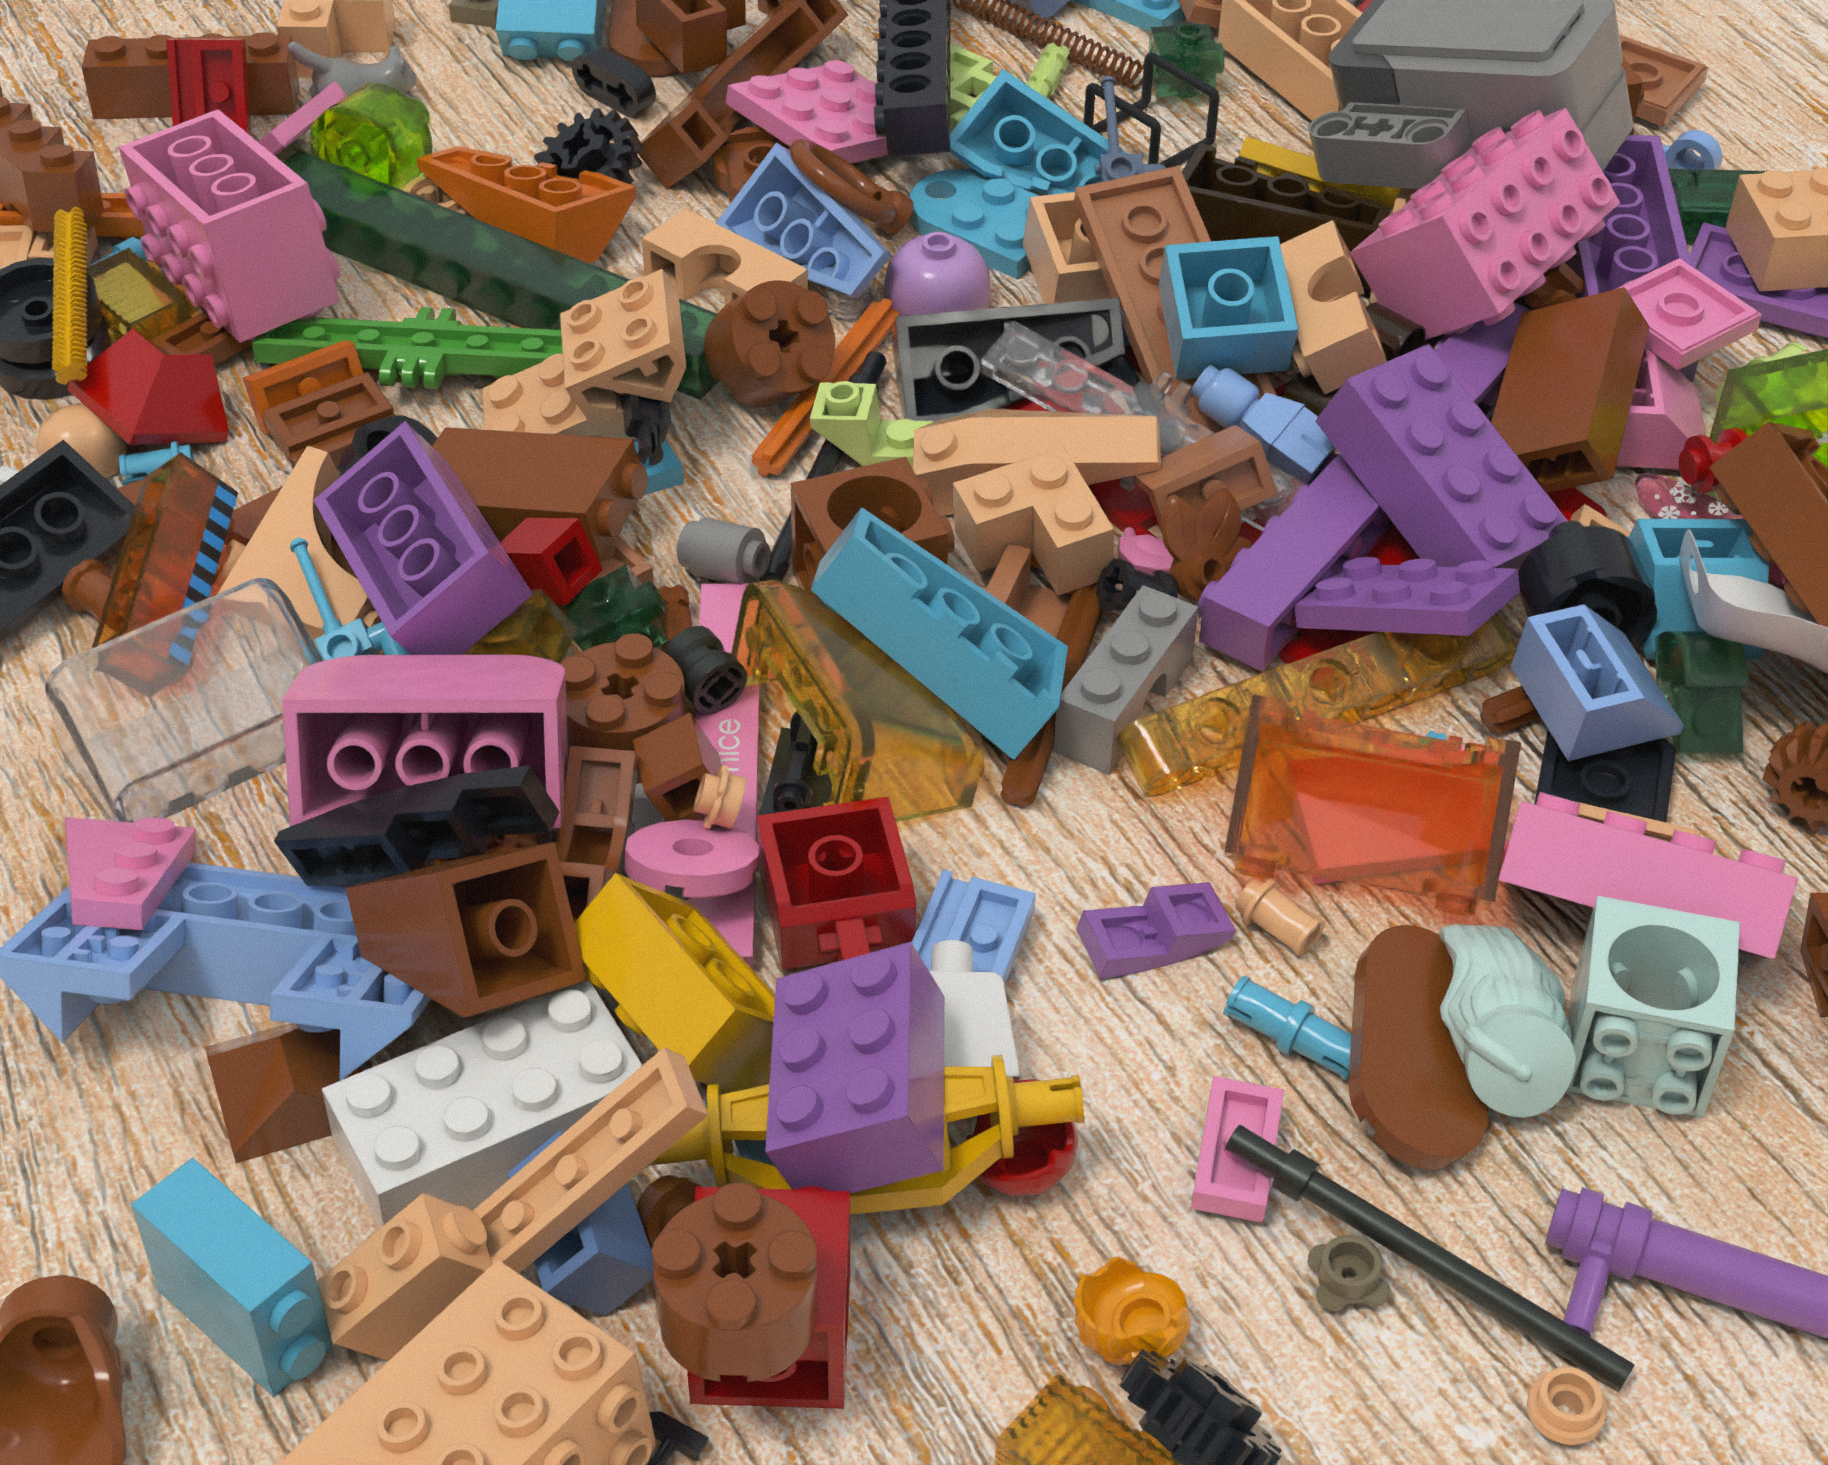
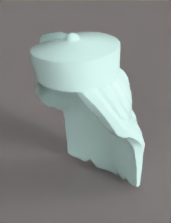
M1458 923L1443 927L1439 930V936L1452 958L1453 976L1440 1005L1442 1021L1450 1032L1459 1057L1465 1065V1073L1471 1088L1489 1108L1508 1116L1525 1118L1549 1110L1566 1093L1576 1066V1053L1572 1044L1571 1029L1564 1012V989L1559 978L1546 965L1542 957L1536 954L1509 928L1491 925L1471 926Z

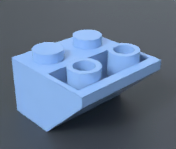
M1586 605L1527 617L1511 669L1568 761L1681 734L1684 727L1683 723L1623 632Z

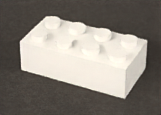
M587 979V981L552 992L322 1088V1094L333 1142L380 1229L422 1193L457 1206H465L470 1210L478 1207L509 1180L507 1172L559 1130L567 1131L643 1065L592 983Z

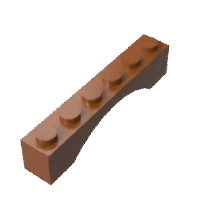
M838 0L782 1L641 141L644 150L638 153V155L666 189L703 165L729 138L731 130L743 116L725 104L728 85L750 81L754 76L769 77L787 73L820 44L849 14Z

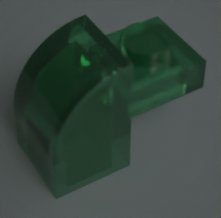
M1665 631L1655 636L1656 683L1665 697L1671 698V706L1684 725L1681 734L1672 736L1676 755H1727L1743 753L1741 689L1749 687V676L1742 643L1713 637L1707 634L1706 631Z

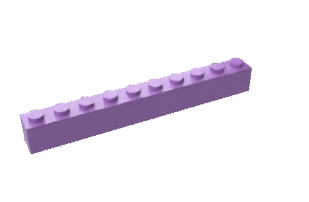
M1515 302L1513 304L1516 309L1503 320L1490 326H1486L1483 320L1476 322L1462 334L1453 333L1448 339L1445 336L1442 337L1434 348L1435 353L1445 363L1488 420L1494 414L1521 313L1532 311V309ZM1332 453L1323 465L1320 475L1310 485L1303 484L1298 489L1291 505L1280 517L1274 515L1270 518L1263 529L1261 537L1250 549L1242 548L1234 558L1230 570L1218 582L1211 581L1206 586L1198 602V614L1202 615L1199 642L1263 672L1301 629L1297 628L1294 604L1313 591L1318 582L1329 579L1341 570L1346 561L1366 557L1394 526L1393 522L1340 453Z

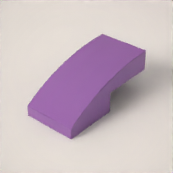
M1210 882L1151 887L1142 906L1083 910L1076 927L1100 979L1149 971L1192 958L1231 941L1236 932Z

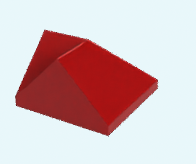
M132 328L87 365V377L84 380L71 379L69 381L67 390L129 445L171 444L173 441H178V443L227 442L229 429L212 354L164 355Z

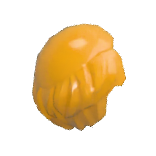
M1117 1256L1109 1259L1103 1267L1094 1273L1084 1274L1078 1281L1079 1285L1075 1289L1076 1298L1073 1301L1076 1316L1075 1325L1080 1330L1079 1338L1085 1346L1092 1349L1095 1354L1101 1355L1109 1363L1115 1365L1132 1364L1141 1349H1145L1149 1353L1154 1350L1163 1357H1170L1181 1347L1191 1330L1190 1311L1187 1307L1186 1295L1177 1282L1161 1273L1143 1272L1136 1262Z

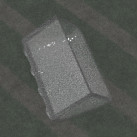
M255 578L63 661L50 673L45 684V694L62 753L68 767L106 820L135 823L144 818H168L286 763L282 699L301 670L324 660L294 605L279 585L268 578Z

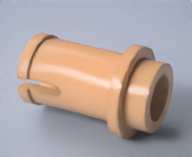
M1259 876L1252 879L1241 892L1235 905L1236 910L1243 914L1242 922L1247 926L1259 925L1290 947L1296 955H1305L1321 936L1325 927V920L1320 917L1317 918L1279 891L1280 883L1277 880L1269 879L1265 881Z

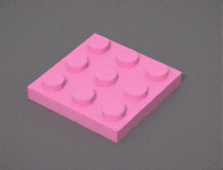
M830 60L822 66L808 69L792 68L788 73L769 77L754 76L750 81L728 85L725 104L789 147L798 139L810 140L830 150L850 164L888 155L886 137L877 138L875 131L874 106H876L875 83L877 82L869 81L854 71V67L847 62Z

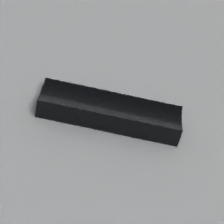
M64 440L0 485V642L63 595L61 593L63 581L73 567L79 565L85 559H95L104 563L148 530V517Z

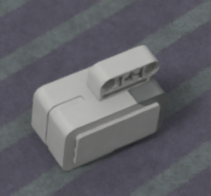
M1373 0L1328 56L1341 111L1330 112L1317 117L1310 123L1308 131L1319 177L1322 180L1332 183L1420 189L1436 179L1447 164L1466 153L1473 147L1472 143L1490 130L1501 127L1503 132L1506 133L1511 131L1510 128L1513 124L1532 112L1540 110L1545 117L1567 108L1603 171L1633 128L1626 74L1621 66L1623 55L1615 4L1613 0Z

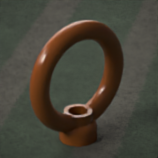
M798 139L791 144L789 155L795 166L833 199L861 217L874 222L876 227L889 235H895L905 227L913 211V201L911 198L899 191H888L883 187H879L853 165L815 142Z

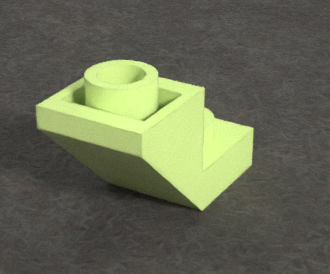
M848 381L836 383L820 382L810 416V424L813 430L862 466L906 457L912 469L914 430L934 422L914 421L911 419L881 420L876 384L852 383Z

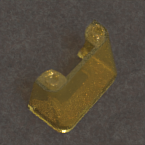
M778 580L750 583L745 587L731 654L737 658L747 671L746 686L778 681L817 740L818 746L813 769L818 776L829 774L834 799L831 802L823 803L822 806L889 796L896 822L972 807L979 778L984 773V756L980 746L971 740L945 702L841 615L826 607L811 590Z

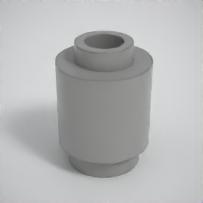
M707 517L699 522H688L683 527L677 543V558L682 567L688 568L694 576L729 584L755 583L758 578L766 573L771 558L770 547L759 528Z

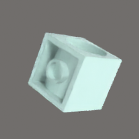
M1597 896L1572 982L1568 1023L1571 1029L1572 1044L1576 1053V1066L1566 1092L1587 1095L1596 1100H1612L1658 1109L1668 1114H1684L1704 1118L1735 1028L1740 922Z

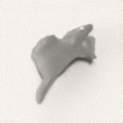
M290 42L288 44V51L295 60L313 69L311 76L313 84L309 89L312 98L334 81L347 94L346 100L323 118L329 126L343 132H354L361 128L363 114L372 109L395 117H409L420 112L422 107L420 101L408 94V91L417 82L416 74L405 59L401 57L396 45L391 46L388 55L381 62L360 64L343 57H324L297 42Z

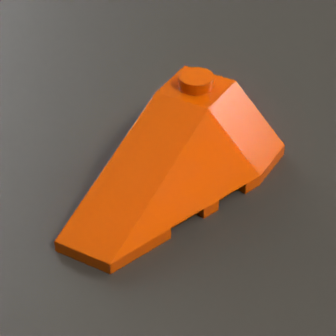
M460 146L417 158V168L516 255L522 260L544 268L547 274L554 276L573 274L576 272L577 267L598 261L636 198L635 186L601 173L584 170L579 173V179L557 175V165L541 162L536 166L518 165L512 167L511 156Z

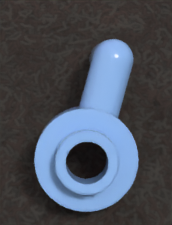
M1689 130L1682 133L1671 146L1662 145L1668 170L1675 179L1686 185L1696 186L1704 184L1713 176L1722 163L1723 154L1719 143L1714 137L1704 131ZM1694 150L1697 151L1702 157L1696 155Z

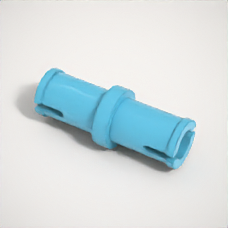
M1245 975L1239 979L1226 1002L1227 1006L1223 1011L1225 1016L1234 1018L1277 1041L1276 1049L1289 1056L1296 1051L1340 1075V1078L1346 1081L1349 1080L1351 1033L1315 1015V1006L1304 1000L1294 1004L1251 981V978Z

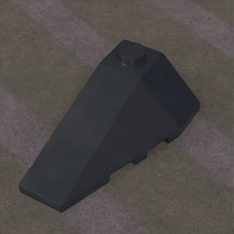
M1119 298L896 316L891 329L896 383L903 418L914 421H937L986 409H1001L1125 354Z

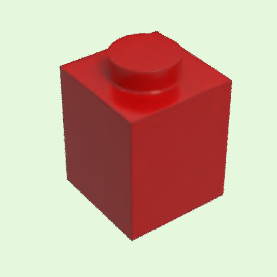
M527 517L500 542L533 593L523 603L567 605L603 570L578 518Z

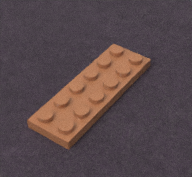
M1180 166L1076 187L1074 194L1075 207L1111 297L1119 298L1123 327L1155 407L1173 438V444L1171 445L1173 452L1224 430L1225 428L1199 410V399L1190 393L1198 378L1178 380L1175 378L1158 288L1165 245L1211 242ZM1267 372L1240 374L1257 386L1260 391L1259 399L1266 392L1276 395Z

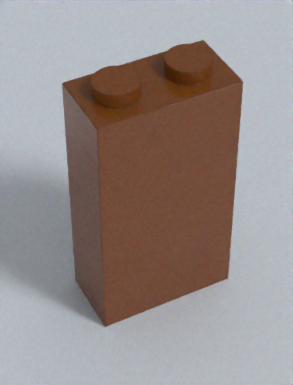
M1625 287L1524 312L1520 315L1491 424L1546 493L1611 480L1614 477L1650 327Z
M445 427L432 446L449 462L499 542L527 517L578 518L598 560L601 561L615 537L620 535L625 521L647 489V471L644 465L640 464L633 439Z

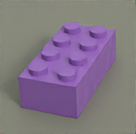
M1429 344L1348 378L1315 420L1420 559H1432L1436 561V566L1457 567L1465 562L1485 560L1492 562L1494 568L1519 570L1526 557L1538 545L1548 539L1550 531L1556 525L1568 521Z
M406 421L313 500L389 635L411 655H465L475 643L503 619L511 616L523 602L533 595L449 462Z

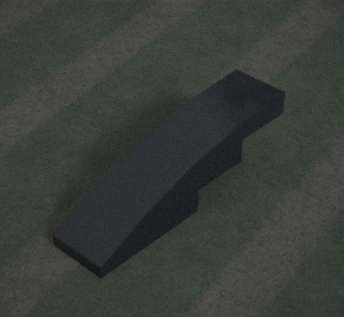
M530 765L460 774L405 786L353 802L279 831L274 839V843L307 886L367 883L421 869L427 859L462 858L485 854L493 836L549 833L560 811Z

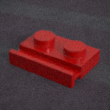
M167 39L172 126L219 109L251 136L245 39Z

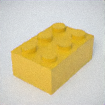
M615 873L574 922L586 978L598 988L610 992L619 1003L615 1008V1013L619 1019L634 1032L648 1037L658 1049V1052L666 1047L685 1056L694 1080L706 1085L719 1084L722 1094L770 1084L775 994L693 903Z

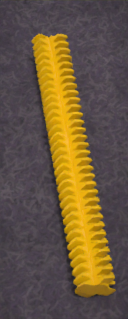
M73 207L69 213L59 209L54 216L52 369L56 371L55 375L57 377L55 380L63 385H66L71 379L82 381L87 377V224L84 223L83 219L84 211L77 207Z

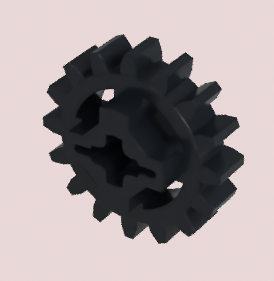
M595 108L590 118L584 119L579 112L575 114L574 124L567 126L560 122L557 125L560 133L555 138L545 137L542 140L548 149L536 153L534 156L538 164L543 162L557 165V175L579 179V173L585 170L601 173L627 184H632L634 179L630 175L629 170L642 166L643 162L637 154L644 150V146L638 139V133L626 117L622 119L618 112L613 109L605 116L600 108Z
M1141 1349L1120 1379L1122 1381L1119 1386L1129 1394L1128 1400L1146 1411L1139 1421L1141 1428L1158 1440L1171 1453L1172 1457L1182 1465H1276L1282 1457L1280 1454L1282 1451L1281 1447L1271 1441L1272 1435L1256 1425V1422L1262 1415L1260 1407L1237 1390L1229 1382L1228 1378L1207 1364L1205 1366L1198 1365L1187 1357H1184L1179 1364L1172 1358L1170 1361L1166 1360L1157 1351L1152 1350L1149 1353L1145 1349Z

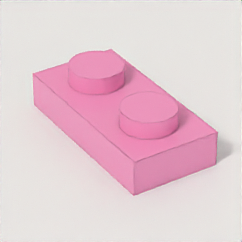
M1213 1076L1190 1209L1263 1223L1271 1177L1225 1150V1147L1239 1124L1276 1146L1284 1094L1283 1089Z

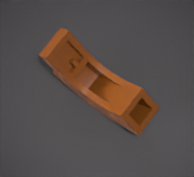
M570 746L564 792L563 822L559 830L556 848L573 922L578 919L615 873L628 878L625 872V847L627 838L635 833L632 815L639 755L636 751Z

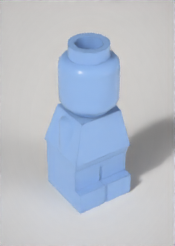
M1209 365L1201 373L1190 393L1199 399V410L1225 429L1237 425L1261 441L1269 469L1285 480V486L1295 493L1303 484L1310 485L1320 475L1328 457L1332 453L1337 452V449L1315 422L1318 416L1304 407L1305 404L1267 392L1259 399L1260 391L1257 386L1231 368H1223L1219 371L1214 366Z

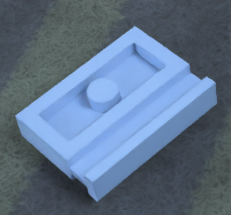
M943 869L912 940L913 946L927 969L931 971V949L934 944L945 940L966 942L973 948V972H995L1002 976L1005 987L1035 911L1036 893L971 877L970 882L953 879V872Z

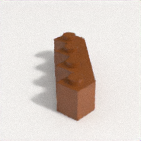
M0 84V203L10 212L20 211L23 214L24 224L33 231L54 232V216L59 209L69 213L73 207H77L84 211L83 219L84 223L87 224L86 229L88 231L104 212L94 151H75L71 146L64 145L61 127L41 126L39 122L33 121L30 104L10 103L7 98L3 97Z

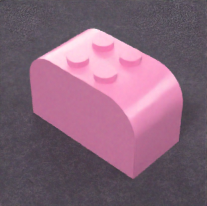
M358 655L321 661L301 670L282 699L290 827L338 807L405 786L465 773L530 765L560 811L553 828H561L568 766L565 668L555 661L525 655Z

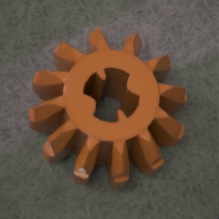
M1806 720L1801 725L1796 726L1792 732H1788L1785 737L1781 736L1770 750L1771 755L1768 758L1769 763L1765 767L1762 780L1773 787L1769 802L1785 804L1789 808L1788 821L1799 816L1807 820L1812 832L1820 827H1824L1825 824L1828 825V722L1821 724L1817 728Z

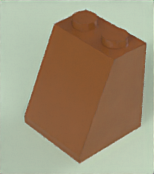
M555 842L460 858L346 888L361 957L461 1017L473 1016L587 981Z

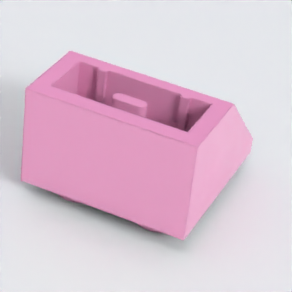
M1645 347L1616 467L1662 468L1680 471L1679 455L1683 451L1687 439L1696 435H1706L1698 389L1680 370H1677Z

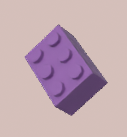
M912 942L776 978L765 1153L791 1189L797 1190L806 1186H817L829 1191H850V1193L944 1170L945 996Z

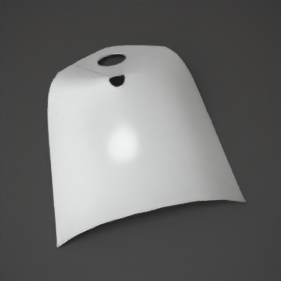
M1688 529L1681 544L1678 560L1698 627L1700 626L1707 634L1713 637L1748 644L1798 658L1828 675V627L1819 625L1811 612L1804 613L1798 609L1787 593L1780 588L1742 576L1706 573L1695 538L1691 530ZM1691 555L1694 558L1697 572L1691 570Z

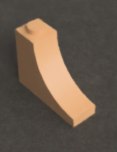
M310 446L306 447L218 592L238 624L315 651L318 650L315 639L325 634L322 628L324 623L295 552L290 550V544L296 538H303L308 542L307 550L334 616L336 620L341 622L342 626L358 618H361L368 627L382 622L359 580L334 561L331 531L313 501L341 476L328 452Z

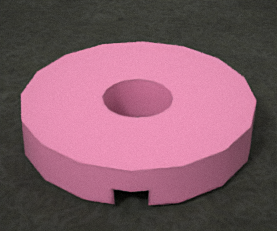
M700 820L659 822L640 828L627 838L625 872L630 879L665 892L666 885L683 887V897H690V899L724 897L745 889L753 882L755 871L758 874L760 845L750 834L734 826L729 829L713 824L710 829H706L703 826V821Z

